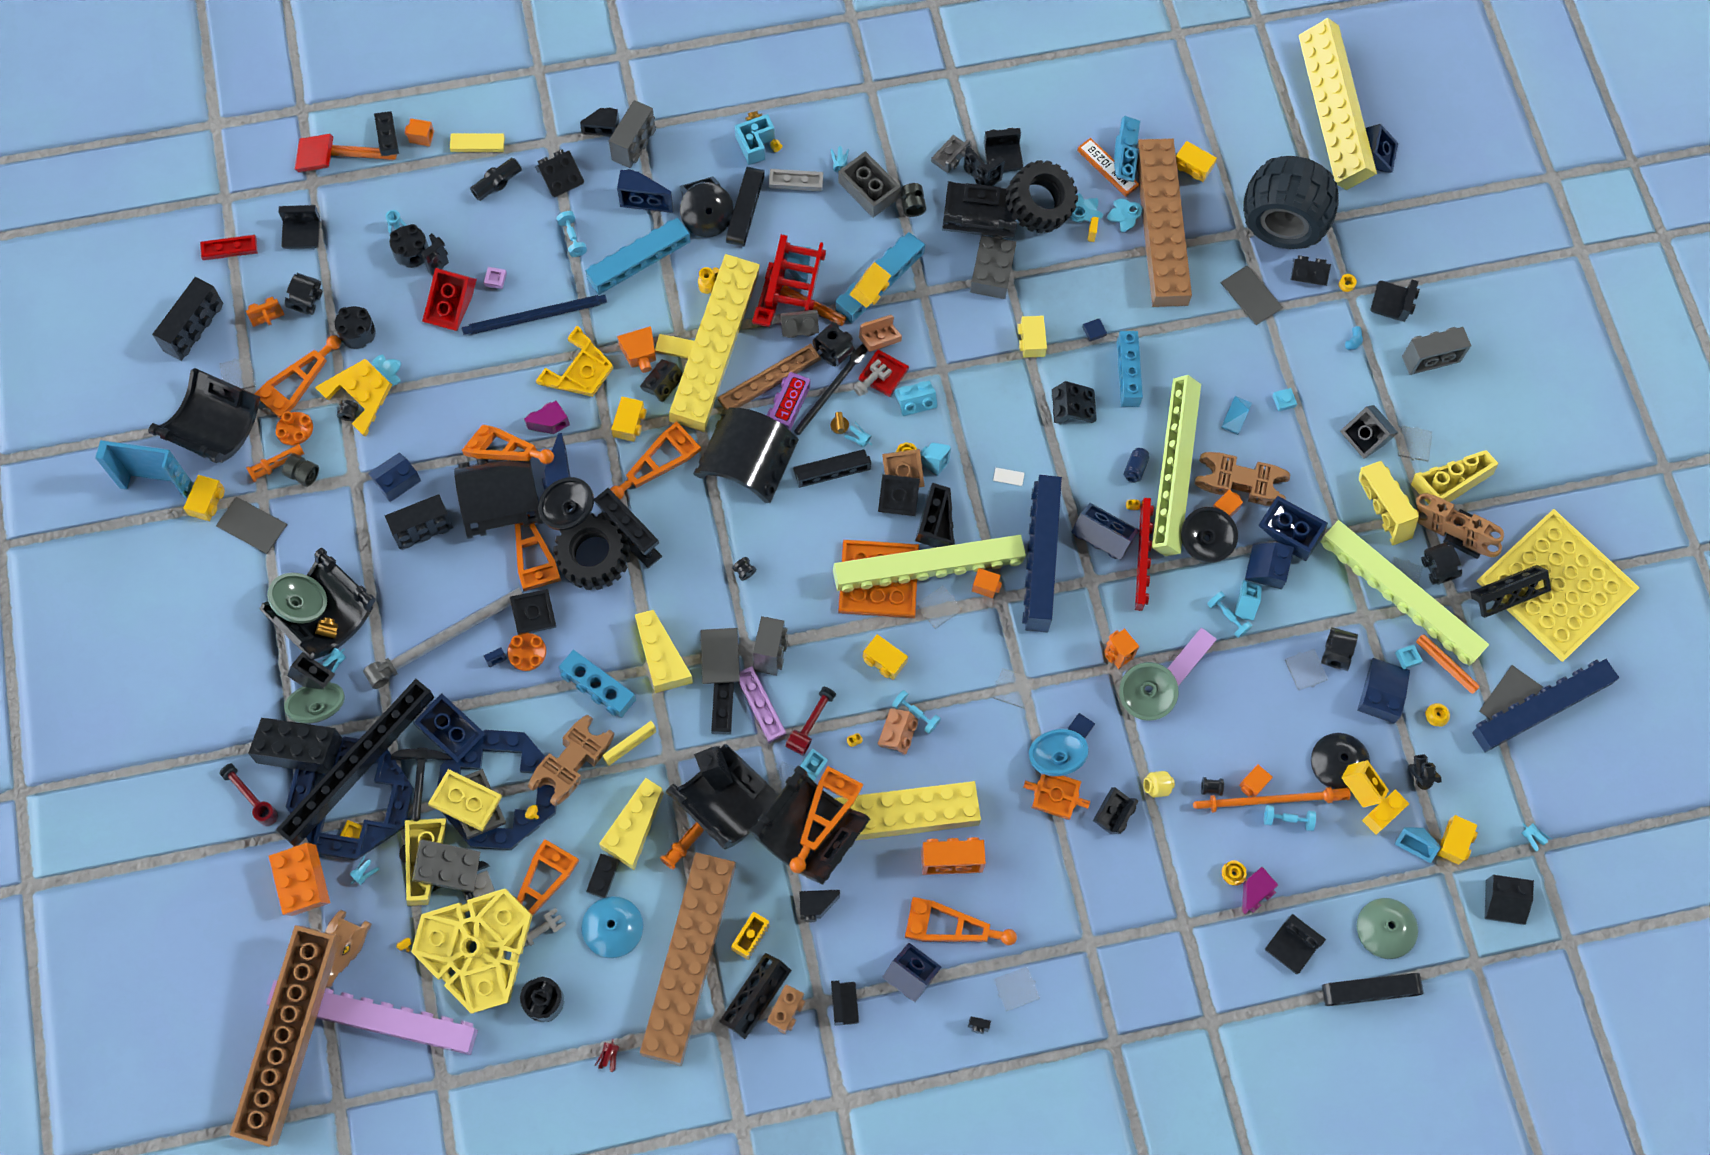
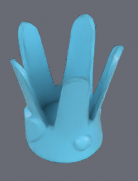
M839 146L838 157H836L833 149H831L834 162L833 170L835 172H839L840 169L847 165L849 149L843 155V149Z
M390 210L386 213L389 233L392 231V225L395 230L400 228L399 222L406 226L405 222L400 218L398 211Z
M856 422L855 424L861 431L854 426H850V430L859 439L849 435L844 436L863 448L867 444L872 445L869 442L871 435L865 433Z
M334 648L328 656L319 660L318 663L328 658L322 664L327 668L336 661L331 670L334 673L339 664L346 659V656L342 653L345 648L341 651Z
M1523 823L1526 829L1521 834L1529 840L1535 852L1539 850V847L1533 838L1542 845L1548 843L1545 837L1552 839L1538 830L1534 823L1529 827Z
M364 855L357 868L350 873L354 878L350 884L357 881L362 885L366 878L377 872L379 868L376 867L363 875L364 871L371 864V860L368 859L359 868L365 858Z

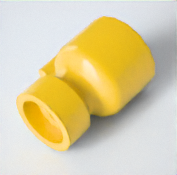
M704 267L700 269L698 288L702 293L710 294L712 292L719 268L711 269Z

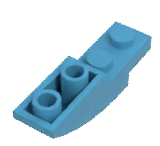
M1124 116L1121 120L1120 133L1116 137L1115 173L1117 178L1134 182L1139 149L1136 148L1141 121Z

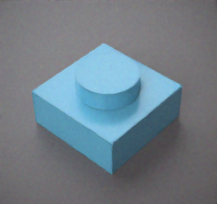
M1291 388L1274 392L1272 395L1278 411L1297 406V401Z
M1415 645L1399 649L1395 652L1403 670L1423 662Z

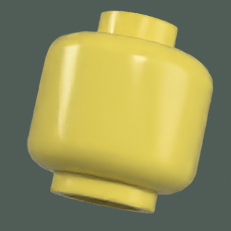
M1157 771L1150 772L1144 779L1143 785L1145 792L1155 798L1169 796L1175 786V782L1168 772Z

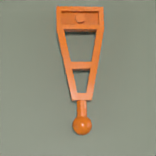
M336 335L329 336L326 345L319 352L314 349L268 380L254 394L260 396V402L281 419L284 412H290L296 406L327 361L324 357L331 350L340 348L341 339ZM316 359L317 362L308 375L301 370V368ZM296 373L303 381L290 400H288L274 387Z
M675 422L657 438L626 474L628 480L620 486L611 487L610 490L619 499H622L624 492L632 485L638 488L680 466L700 452L701 447L678 422ZM668 440L681 456L658 467L651 457ZM645 464L653 470L638 479L635 477Z
M483 424L462 449L464 456L477 459L529 461L533 457L538 458L543 464H550L554 459V454L549 449L537 451L533 444L497 427ZM496 437L509 442L502 451L486 450ZM517 447H520V448L524 449L525 451H524V452H517V451H515V449H516Z
M523 522L515 524L517 567L523 591L561 581L556 562L535 524H530L529 526L534 536L523 540L521 525L524 524ZM539 544L549 563L524 570L523 548Z
M829 766L826 767L818 782L800 844L803 847L798 857L790 861V869L794 873H801L805 870V859L810 850L815 851L855 803L863 787L862 783ZM823 788L847 800L831 821L816 814ZM813 821L826 827L814 843L807 840Z
M544 839L533 856L517 900L523 904L526 894L537 899L536 903L528 910L534 916L570 877L580 860ZM539 861L562 873L543 895L529 887Z
M917 897L912 898L905 938L923 942H987L989 937L999 939L1005 945H1013L1017 940V934L1012 929H1006L1003 932L991 930L990 924L940 903ZM931 908L958 919L955 935L926 934ZM964 922L982 928L983 934L962 935Z

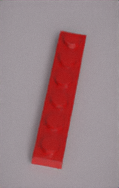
M1143 498L1140 508L1135 610L1143 611L1144 606L1148 605L1149 594L1146 593V587H1149L1150 576L1147 575V569H1150L1151 558H1148V551L1151 552L1152 540H1149V534H1152L1153 523H1150V516L1153 517L1154 505H1151V498Z

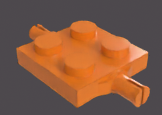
M1042 774L1037 784L1025 780L1023 786L1025 789L1034 791V801L1031 808L1070 820L1076 805L1088 809L1090 801L1079 798L1081 781L1066 776Z

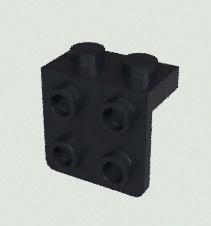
M1020 128L985 131L984 149L987 163L991 159L1001 156L1005 160L1003 172L1016 171L1023 167L1020 149Z
M563 149L553 153L555 157L549 160L547 157L538 160L539 165L535 166L537 173H541L553 197H557L584 183V179L570 150L566 152Z
M1412 279L1408 287L1405 288L1380 280L1376 286L1370 308L1371 312L1405 322L1409 314L1412 315L1415 310L1416 304H1413V302L1419 295L1420 289L1417 288L1419 281Z
M1064 381L1052 389L1054 423L1061 424L1070 418L1090 423L1096 422L1095 392L1092 388Z

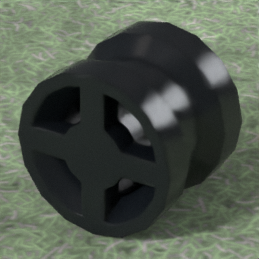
M341 400L339 405L341 408L337 412V417L344 421H355V412L358 411L359 405L350 400Z
M748 557L738 560L732 567L735 572H738L741 581L750 578L757 570L754 566H751Z

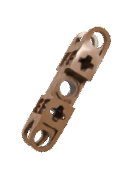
M1205 452L1200 455L1199 461L1206 464V467L1211 469L1212 474L1197 476L1195 478V485L1197 487L1222 496L1229 489L1249 493L1248 502L1271 506L1277 496L1286 500V497L1279 494L1280 492L1273 487L1275 483L1288 482L1290 480V473L1285 469L1262 462H1257L1254 469L1236 465L1237 456L1219 452Z
M1423 493L1417 497L1416 506L1418 507V514L1423 512L1427 516L1426 519L1419 517V524L1442 536L1448 533L1463 540V546L1482 555L1496 557L1501 553V542L1504 538L1502 528L1476 514L1469 517L1454 510V504L1432 494ZM1421 499H1428L1430 504L1425 506L1419 501ZM1491 532H1498L1501 536L1494 538ZM1489 545H1494L1498 547V550L1496 552H1491L1488 550L1487 547Z
M585 715L578 720L563 736V745L567 748L561 755L555 758L549 753L538 765L529 781L528 788L533 791L543 785L553 786L555 793L550 803L554 806L566 800L581 783V775L577 772L587 761L592 766H595L603 757L602 755L607 752L615 733L611 730H608L606 733L603 732L601 735H592L588 728L593 718L589 715Z

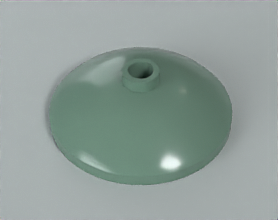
M282 574L271 582L268 589L267 598L271 608L277 615L290 622H312L324 613L327 606V596L323 587L316 580L304 574Z
M1139 663L1131 667L1124 674L1120 682L1119 695L1122 705L1132 716L1141 720H1157L1171 712L1178 700L1179 690L1176 678L1169 669L1158 663ZM1151 686L1153 689L1148 692L1145 690V687Z
M331 682L328 683L324 690L301 687L287 698L284 705L285 713L289 719L298 723L311 724L321 722L337 713L344 703L345 695L339 685Z
M1380 898L1368 903L1359 913L1357 934L1362 945L1373 955L1384 959H1396L1404 956L1414 947L1418 937V925L1415 916L1406 905L1394 899ZM1389 922L1394 925V929L1389 928Z

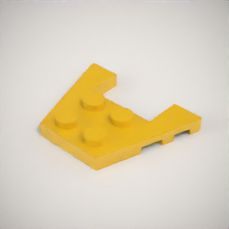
M576 326L567 339L568 342L582 349L562 377L545 368L536 379V383L593 397L613 370V365L594 346L588 336L586 337L581 328Z
M364 359L317 385L315 388L327 400H330L343 387L365 409L352 425L362 435L366 436L369 432L368 428L371 422H374L376 413L380 405L382 406L392 384L368 360Z

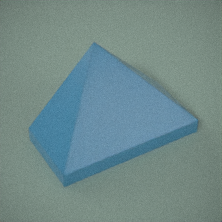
M1235 396L1221 428L1239 434L1252 403Z
M1404 827L1395 841V845L1429 863H1432L1441 848L1425 828Z

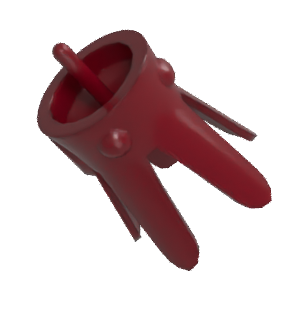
M612 1039L611 1043H604L603 1051L594 1066L600 1061L598 1068L602 1069L608 1065L610 1060V1071H616V1055L620 1047L613 1044L614 1039Z

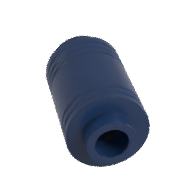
M1135 448L1132 451L1123 473L1127 481L1132 483L1141 481L1150 458L1147 450Z

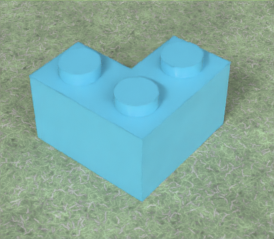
M768 114L735 125V137L748 165L765 160L763 144L775 139L774 126Z

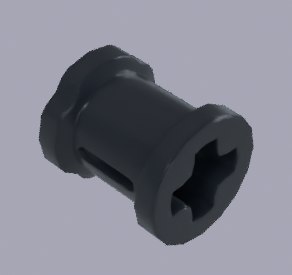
M1207 777L1202 778V795L1206 793L1218 794V796L1223 795V778L1219 780L1207 779Z

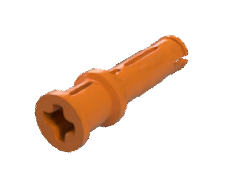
M297 444L268 460L262 459L260 463L252 467L248 466L246 469L252 480L256 482L258 478L266 474L270 475L273 472L272 470L284 465L288 458L286 456L293 453L301 456L305 453L300 444Z
M696 822L678 843L675 842L671 845L672 848L665 856L660 857L661 861L667 867L674 870L675 864L687 855V850L704 832V829Z

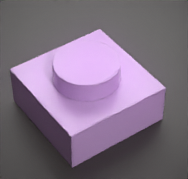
M488 267L484 286L503 289L507 275L506 270Z

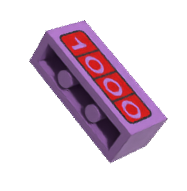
M789 372L788 377L783 378L781 383L782 390L775 395V405L768 410L767 416L780 422L791 431L810 390L811 379Z

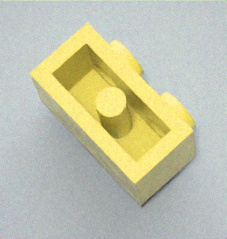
M1022 316L1021 323L1017 325L1018 335H1021L1019 350L1023 351V358L1045 357L1047 343L1044 316Z

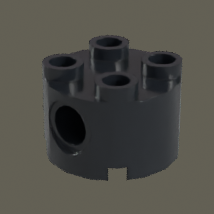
M417 225L401 226L390 233V248L398 264L413 268L424 263L421 252L427 249L429 245L425 234Z
M298 272L297 275L294 274L286 292L289 293V298L285 297L286 308L313 315L316 309L314 303L316 299L320 300L323 290L320 289L321 281Z
M351 306L343 307L339 310L334 324L336 332L345 346L352 349H360L366 347V344L374 340L376 334L375 325L367 309Z
M834 322L830 323L812 340L816 351L820 349L822 352L820 356L834 367L839 366L855 350L851 342L853 340L852 336L848 332L840 330Z
M1448 541L1425 549L1424 556L1421 557L1423 566L1425 568L1428 567L1431 573L1429 574V580L1432 585H1439L1462 576V569L1458 570L1457 567L1461 565L1454 547L1449 545L1450 542Z
M1331 627L1321 664L1348 671L1355 651L1358 634Z
M537 977L528 981L522 988L520 1002L524 1012L534 1021L551 1022L563 1009L564 994L558 984L552 979Z

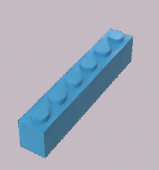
M678 217L674 220H669L662 227L653 229L648 235L636 239L634 243L622 247L613 255L606 256L601 262L589 266L585 270L587 280L596 293L600 295L690 243L689 232Z
M910 232L905 236L902 235L894 247H889L884 256L875 261V263L892 275L888 280L890 284L886 290L924 254L925 244ZM858 281L856 283L853 282L849 286L848 291L836 299V311L845 315L846 320L851 324L872 305L871 303L866 308L849 295Z

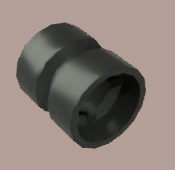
M909 183L902 186L900 196L904 214L908 217L924 214L927 208L922 185L919 183Z
M293 453L285 461L282 473L292 480L296 479L298 483L305 487H309L318 476L319 466Z

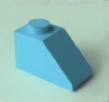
M933 442L929 447L925 446L920 453L922 465L938 476L949 463L951 447Z
M1243 580L1235 608V615L1243 620L1250 619L1254 621L1261 602V585Z
M811 749L800 766L807 771L808 776L814 781L828 759L814 749Z

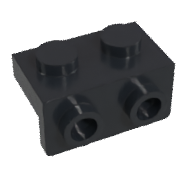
M431 233L429 237L432 245L421 252L427 271L433 275L435 268L443 269L449 261L447 258L448 252L444 248L445 243L439 236L436 238Z
M1299 255L1298 259L1293 258L1290 280L1327 286L1331 264L1326 263L1327 260L1316 258L1315 262L1308 261L1309 257Z
M661 359L642 382L640 388L645 392L655 395L660 402H664L679 384L683 373L677 364Z
M1111 787L1093 821L1110 834H1121L1126 829L1130 816L1136 811L1138 800L1136 798H1129L1116 787Z

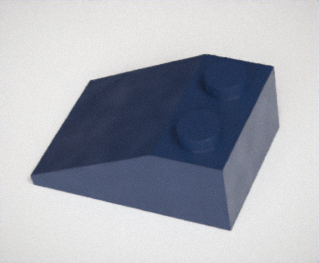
M620 169L617 185L620 207L673 213L672 193L670 190L638 171Z
M558 433L552 448L554 459L550 464L546 465L544 470L545 478H542V484L545 490L555 481L570 477L567 451L562 433Z
M1279 496L1276 497L1259 523V527L1275 541L1294 547L1293 555L1304 561L1308 560L1328 525V522Z
M1372 658L1357 711L1395 724L1402 715L1406 701L1410 670H1403L1402 667Z
M442 693L414 721V725L457 763L486 734Z

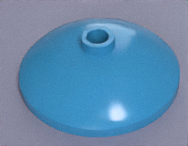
M1067 729L1048 731L1035 739L1029 749V758L1032 766L1038 772L1049 776H1064L1078 770L1086 762L1089 750L1086 740L1079 733Z
M606 897L598 900L587 910L582 922V935L585 943L594 953L605 958H618L630 953L638 945L643 934V919L639 910L632 902L621 897ZM610 921L615 922L613 928L608 927Z

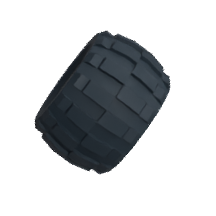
M1280 156L1269 159L1264 165L1260 166L1248 183L1243 203L1245 223L1256 237L1275 247L1303 249L1310 247V245H1315L1321 241L1334 223L1339 206L1337 182L1334 181V176L1330 171L1313 160L1299 156Z

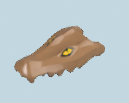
M340 910L332 918L325 930L327 933L341 936L326 987H331L338 974L343 972L348 967L350 961L356 958L372 925L370 922L364 921L360 927L344 920L346 912Z

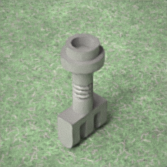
M879 359L870 366V370L873 373L862 383L857 382L855 384L854 391L859 396L866 395L868 393L867 388L878 377L884 381L892 373L891 369H887L883 373L887 368L885 364L878 368L881 364Z
M556 908L543 916L546 922L527 933L526 947L528 945L532 946L534 944L532 940L550 928L555 933L566 926L565 922H561L558 926L555 923L562 918L561 915L554 919L551 917V915L557 912Z

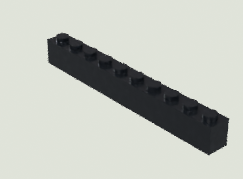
M415 679L277 827L276 831L292 846H298L435 698L431 690Z

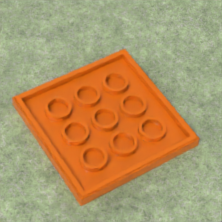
M843 540L842 562L919 550V544ZM917 579L903 584L894 582L888 586L875 585L869 589L855 588L850 592L840 591L838 613L915 618Z

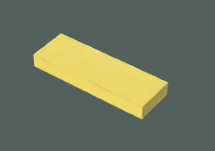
M451 133L450 151L504 152L505 135L499 133Z
M659 334L655 352L688 359L694 341Z
M648 722L602 756L606 764L610 766L655 734L656 727L653 722Z

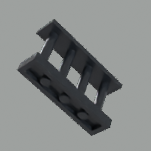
M609 488L594 498V503L602 510L600 514L605 515L606 519L610 518L625 534L631 552L648 569L662 558V555L654 548L659 544V540Z

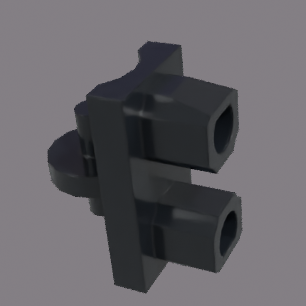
M1425 754L1414 756V764H1409L1408 769L1416 778V784L1420 789L1427 790L1432 787L1434 782H1442V777L1436 772V766L1428 762V757Z

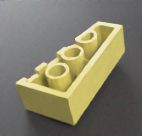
M1487 450L1466 456L1462 460L1451 461L1447 465L1431 468L1424 473H1416L1411 485L1420 495L1428 493L1451 502L1492 476L1499 463ZM1424 499L1428 504H1430V501L1428 499Z
M1382 461L1362 467L1359 481L1368 499H1373L1375 513L1382 516L1384 523L1382 526L1385 532H1390L1392 546L1413 539L1419 514L1409 503L1407 495L1401 491L1399 483L1391 476L1389 468L1385 467Z
M650 610L635 614L655 693L692 684L691 673L655 611Z
M645 778L599 843L602 850L619 859L620 862L634 871L664 795L663 789Z
M446 818L424 819L417 822L405 820L406 901L408 906L429 905L433 885L412 881L418 845L421 839L443 844L447 828Z

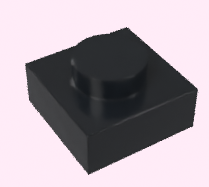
M971 1016L968 1028H972V1032L984 1034V1031H989L991 1021Z

